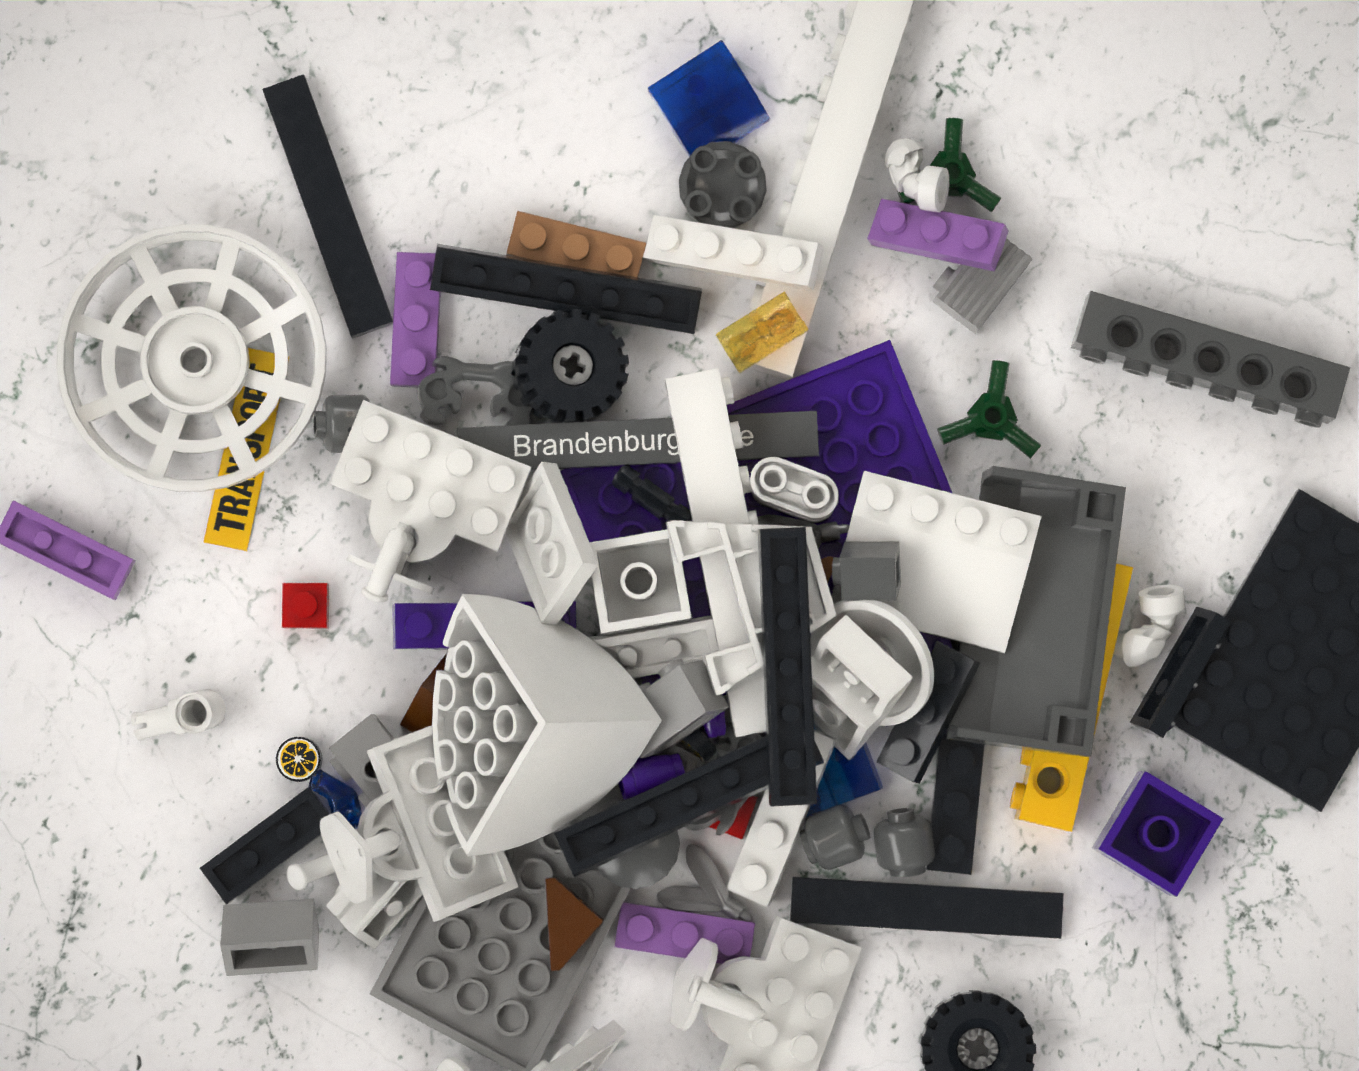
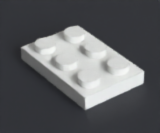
M541 462L523 489L506 535L541 623L557 625L587 580L594 573L598 562L557 463Z

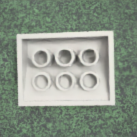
M864 471L846 542H899L901 586L896 601L880 602L902 613L918 631L1005 654L1041 516ZM841 585L834 586L832 594L833 605L841 601Z

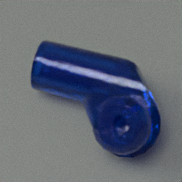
M321 769L317 770L310 779V789L328 800L331 814L340 812L354 829H357L362 811L356 791Z

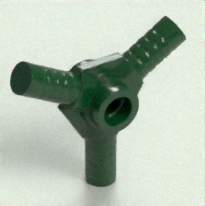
M946 118L944 150L939 151L930 166L947 168L949 173L947 197L962 198L965 194L990 212H993L1001 197L974 180L976 174L966 153L961 152L963 119ZM897 190L902 203L910 204L915 201L905 196L904 191L900 193Z
M992 360L987 393H983L967 412L968 417L937 428L943 445L975 434L979 438L1002 441L1005 438L1030 459L1037 452L1041 444L1016 425L1018 421L1009 397L1005 396L1010 363Z

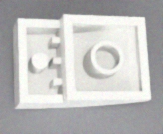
M847 615L839 620L820 639L811 656L814 728L837 738L834 747L850 760L881 724L913 679L902 666Z

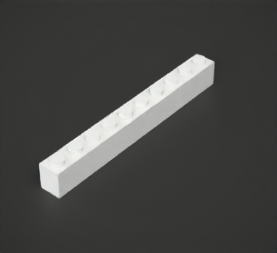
M914 0L848 1L844 17L851 19L847 35L840 33L837 35L830 59L836 60L838 63L833 77L824 75L817 101L824 102V106L819 119L812 116L810 118L803 142L811 144L806 161L799 158L796 161L790 184L797 186L792 202L784 200L776 226L784 228L782 237L818 242L824 247L814 289L807 290L767 282L765 286L756 285L749 310L757 313L752 328L743 326L735 352L743 354L741 359V366L784 380L793 378Z

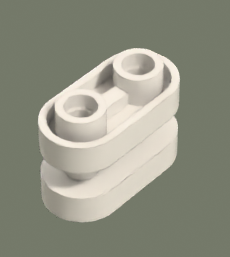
M779 457L762 459L754 466L751 472L750 484L753 498L761 505L804 521L818 523L826 520L833 513L839 497L837 486L831 478L822 473Z

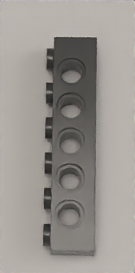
M1090 291L1085 297L1071 348L1081 351L1079 357L1087 361L1105 364L1106 359L1123 363L1122 369L1128 373L1148 377L1149 372L1167 376L1165 382L1172 386L1191 389L1193 384L1210 389L1208 395L1213 398L1227 402H1234L1236 397L1252 401L1251 408L1272 415H1277L1279 410L1296 414L1294 419L1296 422L1318 428L1321 427L1322 422L1328 424L1336 419L1350 367L1094 291ZM1115 326L1127 327L1133 334V344L1129 347L1118 346L1112 339V328ZM1165 338L1173 342L1176 348L1174 359L1165 360L1156 354L1154 346L1157 339ZM1209 351L1216 355L1219 361L1217 372L1209 373L1201 369L1198 364L1200 352ZM1243 364H1253L1259 368L1262 375L1259 385H1249L1243 380L1241 376ZM1294 376L1302 381L1305 389L1302 398H1293L1287 394L1284 388L1286 377Z

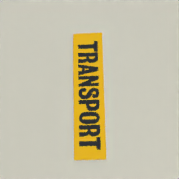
M248 348L249 369L273 376L275 353ZM243 386L235 397L232 410L238 426L244 424L258 410L265 400L267 393ZM280 399L268 419L253 434L245 438L255 461L269 453ZM229 447L224 448L218 476L227 475L239 470ZM264 471L251 479L214 491L204 543L247 551Z

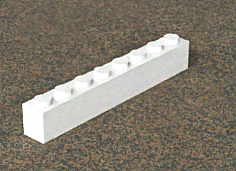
M719 368L665 378L692 522L759 524L756 510L747 512L744 494L752 492L747 466L738 467L735 449L743 448L738 421H729L726 405L734 403L730 378H721ZM720 550L699 556L718 650L748 643V635L724 551ZM762 666L726 691L734 735L736 737L766 731L764 669Z

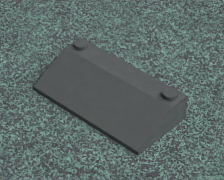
M992 466L982 472L980 501L1039 515L1041 520L1005 654L959 642L958 651L980 662V665L948 727L946 739L1091 757L1126 487Z

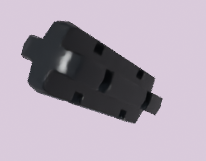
M629 465L622 466L614 476L612 485L624 494L629 492L632 495L630 499L659 520L662 517L667 520L666 522L692 520L691 512L681 503L676 505L674 503L675 499L647 478L644 480L639 478L640 473Z

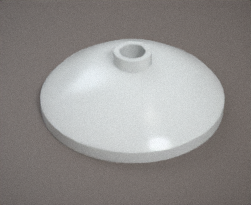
M877 600L837 602L834 604L836 616L811 633V656L820 639L839 620L847 615L913 677L904 693L879 726H891L909 720L927 703L934 684L933 661L922 635L902 613Z

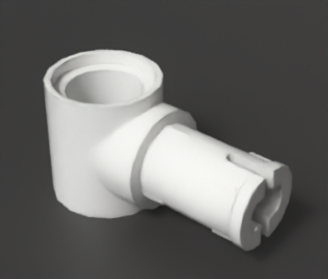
M210 689L191 692L180 698L170 700L167 706L143 712H134L131 715L132 726L146 723L147 726L133 730L138 741L170 732H175L177 735L200 733L212 729L222 722L226 713L225 703L217 692ZM196 700L204 704L207 716L204 722L198 721L193 715L192 707Z

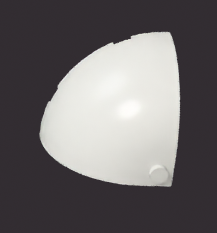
M462 594L446 630L443 645L449 647L444 670L436 671L432 716L433 747L438 780H446L451 803L445 806L466 855L491 854L522 846L554 832L582 815L607 795L628 773L662 721L629 673L607 651L589 637L561 620L557 625L542 624L536 608L500 597L476 594Z

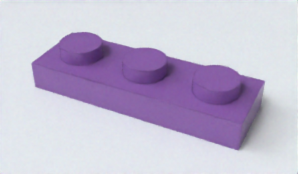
M881 199L867 239L872 246L995 272L1009 230L1003 223L945 211H925L916 205Z
M397 252L390 385L394 387H418L419 383L426 376L437 372V367H433L432 362L438 357L441 292L430 290L436 253Z
M14 500L0 525L1 545L113 600L117 599L136 561Z
M623 902L620 908L614 947L686 958L701 938H705L717 944L718 956L716 963L723 964L725 961L734 958L750 957L755 922Z

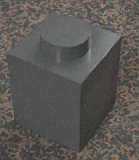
M899 542L844 543L840 557H834L832 564L833 584L841 585V601L897 600L901 586Z

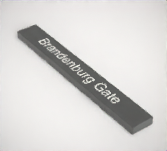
M817 411L728 415L730 422L738 421L743 448L735 449L737 461L762 460L768 457H779L782 459L819 457ZM672 418L457 428L458 438L532 467L531 470H536L541 462L557 463L559 469L681 463Z

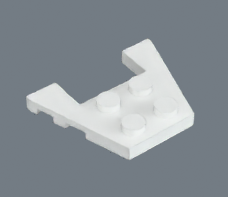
M677 520L666 522L677 562L720 550L724 551L748 635V643L703 655L714 695L725 693L733 685L763 666L758 529L803 526ZM806 527L810 633H812L835 617L836 612L812 527Z

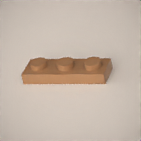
M517 211L506 254L508 256L639 277L646 243Z

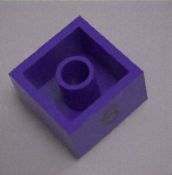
M1138 771L1092 849L1167 895L1177 897L1224 818L1147 771Z

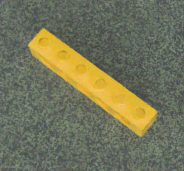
M1116 563L1095 731L1133 567ZM1022 749L1020 764L1027 767L1023 783L1015 782L1012 791L1010 808L1016 809L1014 819L1072 832L1089 757ZM1046 767L1055 769L1060 776L1058 789L1050 794L1043 792L1037 783L1039 772Z

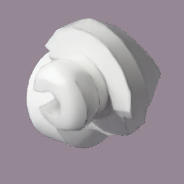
M902 138L893 142L885 155V167L889 169L892 182L896 185L898 192L904 191L905 196L914 199L921 210L941 212L945 206L949 191V173L947 168L928 165L919 172V167L923 161L922 150L924 148L922 145L911 138Z
M1158 585L1145 588L1138 593L1140 612L1149 617L1150 622L1141 628L1131 629L1125 634H1119L1114 649V654L1118 658H1123L1128 667H1139L1162 654L1161 651L1166 641L1173 634L1169 632V629L1172 625H1175L1177 614L1185 609L1184 589L1181 586Z

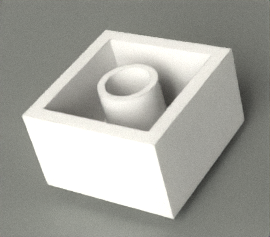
M668 529L590 542L598 562V566L591 576L602 636L692 620L682 561H676Z

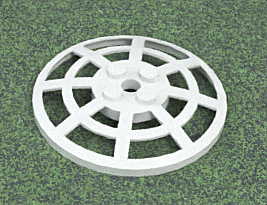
M180 224L154 229L131 238L110 251L87 273L75 290L63 316L57 341V374L61 396L71 421L84 441L102 460L124 475L146 485L175 492H206L228 488L251 479L274 465L296 444L310 424L320 402L326 377L327 346L322 320L313 297L298 274L277 253L258 240L231 229L212 225ZM181 241H211L222 244L215 270L208 268H184L161 274L148 250L160 245ZM239 250L254 255L273 268L290 286L296 297L273 310L267 300L255 288L240 278L233 276ZM132 259L145 283L137 287L121 303L109 324L83 315L89 301L101 284L121 265ZM188 282L211 283L204 307L191 306L179 308L168 287ZM228 290L235 291L248 300L262 317L238 329L222 314ZM152 296L163 317L151 327L146 336L124 329L126 322L133 312L146 299ZM304 313L310 325L314 347V373L310 387L286 380L288 373V348L282 326ZM77 332L103 341L101 371L107 395L83 406L77 393L74 376V345ZM269 333L273 340L275 352L273 376L249 369V351L247 346ZM118 346L141 353L140 367L143 376L142 379L121 389L116 372V351ZM192 349H201L207 356L205 367L196 373L186 371L183 366L185 354ZM243 386L267 393L265 400L258 410L244 424L238 426L228 404L239 394ZM153 394L160 402L171 408L162 433L155 431L145 424L131 410L129 405ZM280 397L305 404L299 418L286 437L268 454L255 461L245 438L253 434L268 419L277 406ZM116 411L133 432L149 443L156 445L147 470L132 464L116 453L99 436L91 422ZM212 412L222 433L221 436L204 440L179 439L188 414L201 415ZM229 447L239 470L230 474L207 479H177L165 476L174 451L202 454Z

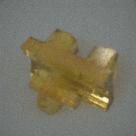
M784 291L716 333L715 336L740 374L805 334L809 329Z

